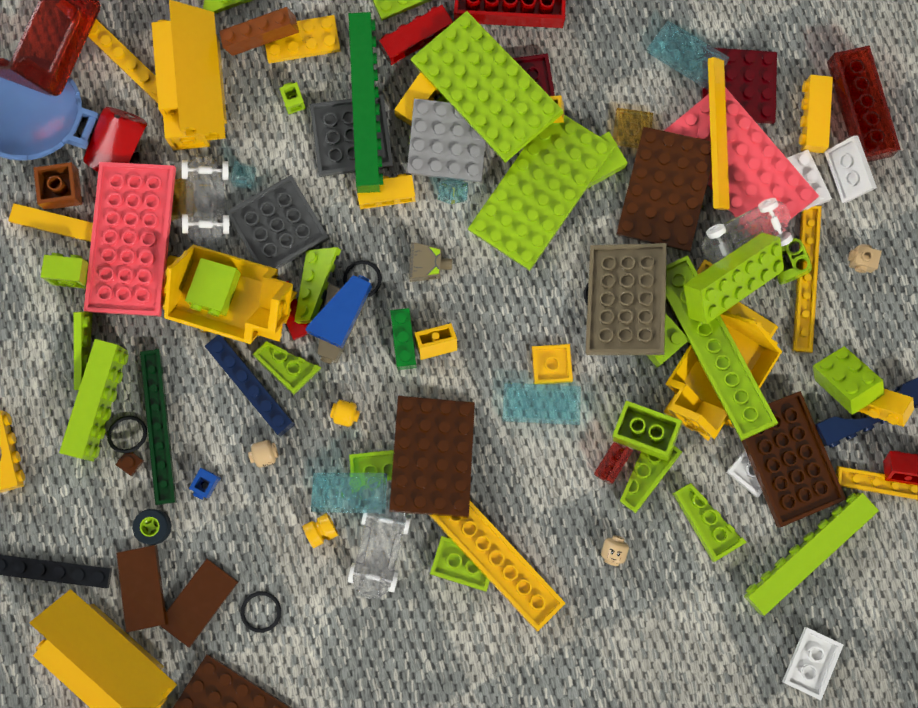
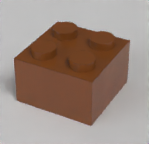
M72 162L34 167L37 204L44 210L82 205L79 169Z

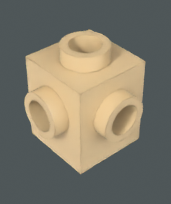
M861 244L850 251L848 261H850L849 267L854 268L859 273H872L878 269L882 251L873 249L870 245Z

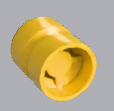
M328 513L318 517L317 522L310 521L302 526L313 548L323 544L324 539L331 540L339 535Z

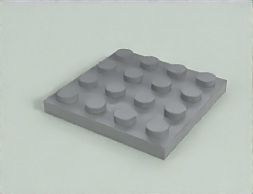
M414 98L407 174L481 183L485 141L450 103Z

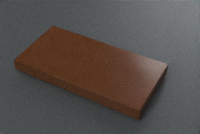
M157 545L116 553L126 632L167 625Z
M207 558L166 612L167 625H162L161 627L190 648L239 581Z

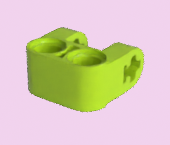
M793 238L792 242L782 246V255L788 254L793 268L783 271L776 276L780 285L796 280L812 270V263L801 240ZM793 244H800V249L797 252H791L790 248ZM806 261L807 267L803 270L798 269V263Z

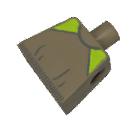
M411 242L410 282L440 279L441 270H452V259L441 258L442 249Z

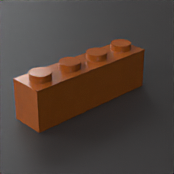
M284 7L220 30L219 32L223 48L234 56L299 33L296 16L288 7Z

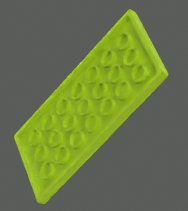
M468 11L463 13L410 59L416 68L505 163L564 113L559 105Z
M564 115V123L550 124L523 148L469 226L468 231L531 271L596 174L609 158L615 146Z

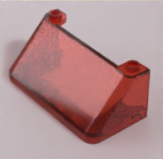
M39 0L11 60L8 61L7 59L0 58V77L49 96L60 95L100 11L99 0Z

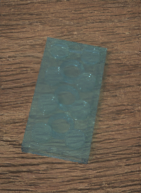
M670 21L665 23L647 48V53L707 90L709 89L708 58L715 57L724 60V67L730 58Z
M504 383L502 422L579 426L581 386Z
M313 473L311 512L385 514L387 474Z

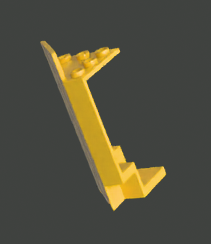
M169 0L170 21L158 20L157 22H151L158 110L163 116L165 139L173 151L211 147L210 140L226 139L224 124H227L220 41L216 34L214 12Z
M193 244L180 257L170 255L167 258L162 307L165 310V319L251 344L257 336L280 342L283 323H287L291 312L290 304L296 298L298 292L292 291V283L277 279L278 269ZM201 258L237 268L241 273L226 316L219 315V317L208 314L207 310H193L185 301Z
M738 302L720 316L760 388L782 353V350L777 346L778 343L772 339L778 326ZM689 345L666 382V385L675 394L663 413L682 420V425L691 431L698 432L702 438L709 441L710 437L713 439L717 437L724 424L731 427L733 425L691 345Z
M71 589L29 622L46 638L37 645V651L33 657L90 708H160L168 699L167 696L177 686L162 671L164 666L95 604L88 605Z

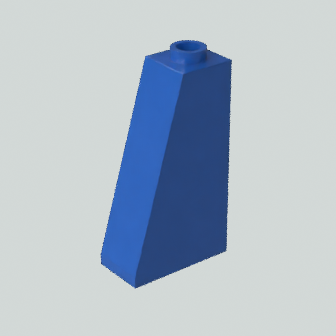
M353 275L308 324L305 329L306 332L343 349L372 288L369 279L362 275L358 277Z

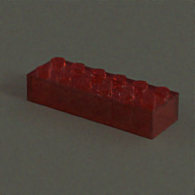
M870 45L834 53L827 61L831 77H833V85L849 138L858 135L867 162L893 157L901 149Z

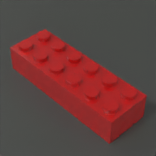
M455 0L454 21L468 11L479 24L563 28L566 0Z

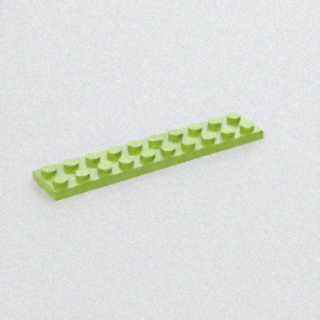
M687 255L667 265L666 299L742 441L777 425L778 422L721 316L719 315L708 324L689 318L683 284L697 276L698 273Z

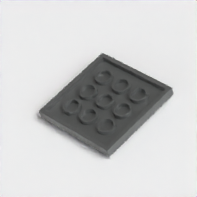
M381 94L379 98H376V104H379L380 115H376L377 121H380L381 132H377V137L381 138L382 150H378V156H382L383 165L379 169L393 167L384 97ZM352 98L310 104L319 177L355 172Z
M292 175L226 211L255 263L275 269L282 267L303 255L306 251L329 240L328 235Z

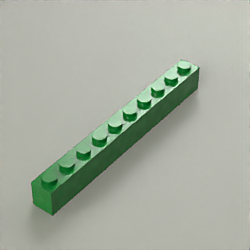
M371 12L348 13L357 193L380 192V185H383V173L379 174V167H383L382 156H378V150H382L381 138L377 137V132H381L380 121H377L376 115H380L379 104H376V98H379L378 86L375 87V81H378V70H374V64H377V53H373V47H377L376 36H372V31H376L375 19H371Z

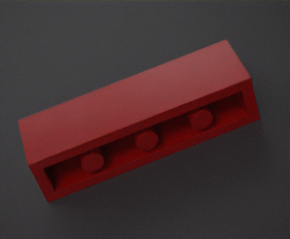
M443 5L432 7L428 13L416 16L412 22L399 26L391 34L383 35L379 40L380 49L390 65H393L426 46L451 25L453 20Z
M889 451L883 460L885 481L918 485V454Z

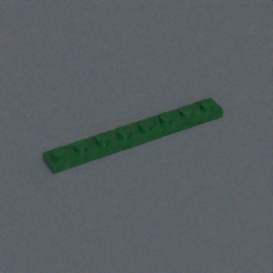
M161 350L140 351L155 505L177 503Z

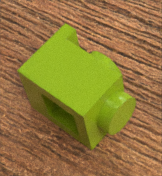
M297 82L286 83L283 87L279 88L288 115L306 109Z

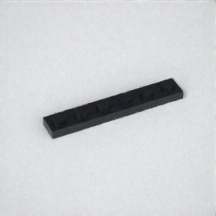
M0 554V575L99 588H109L112 568Z

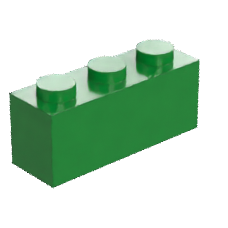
M410 309L390 310L397 369L417 368Z

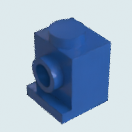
M200 468L189 489L194 491L192 495L201 500L204 497L210 498L221 478L206 469ZM204 482H208L209 484L206 489L202 487V484Z

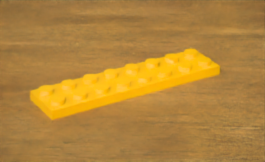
M471 501L468 518L429 515L536 631H539L566 604Z

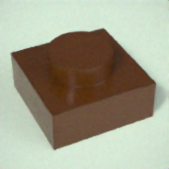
M133 452L124 453L115 465L130 476H133L144 460Z

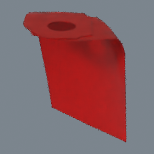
M104 108L83 158L84 163L99 172V162L129 163L147 126V122L137 115L120 109ZM117 114V115H119V116H121V117H120V118H116L114 115Z

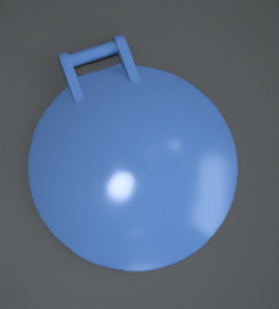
M20 56L19 59L1 60L0 157L11 160L38 159L54 153L66 143L86 149L88 138L100 115L95 111L82 108L81 96L73 79L58 65L45 59ZM81 119H88L81 137L74 136Z

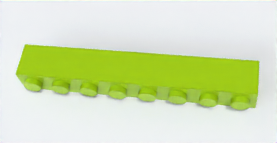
M852 493L845 500L847 503L842 507H836L831 512L832 516L828 520L825 518L817 525L818 529L814 533L811 531L803 537L804 542L802 544L793 546L789 550L790 554L786 558H780L774 564L776 567L771 572L768 570L761 575L760 578L762 580L758 584L754 583L746 589L747 594L744 595V598L759 615L765 616L879 511L864 493Z

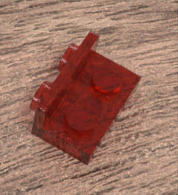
M615 442L612 443L595 470L594 475L609 485L613 484L633 450L627 446L623 448Z

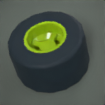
M147 509L136 516L133 521L132 530L134 536L141 543L156 545L168 538L172 524L168 515L163 511Z

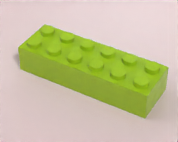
M762 232L683 284L689 318L708 324L783 272L784 264L780 237Z
M98 339L94 340L59 451L60 454L92 462L98 457L100 439L104 438L106 432L104 426L111 417L110 407L117 397V384L123 378L121 371L123 365L127 364L129 357L128 351L121 346Z

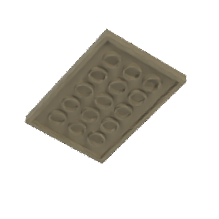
M667 243L590 245L586 355H665Z

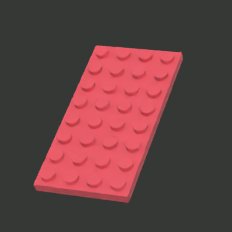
M725 87L729 211L752 238L762 232L772 235L777 230H774L770 213L760 212L758 205L762 201L769 198L777 199L779 205L773 212L774 215H777L781 226H783L815 201L819 195ZM709 94L664 131L711 141ZM711 167L707 185L713 191Z
M99 162L84 311L90 313L162 316L176 175L175 166Z

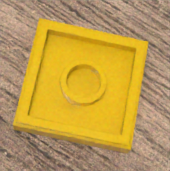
M570 344L532 346L534 385L573 382Z

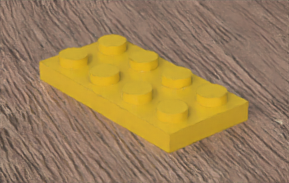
M335 15L297 21L299 33L265 44L269 64L341 52Z

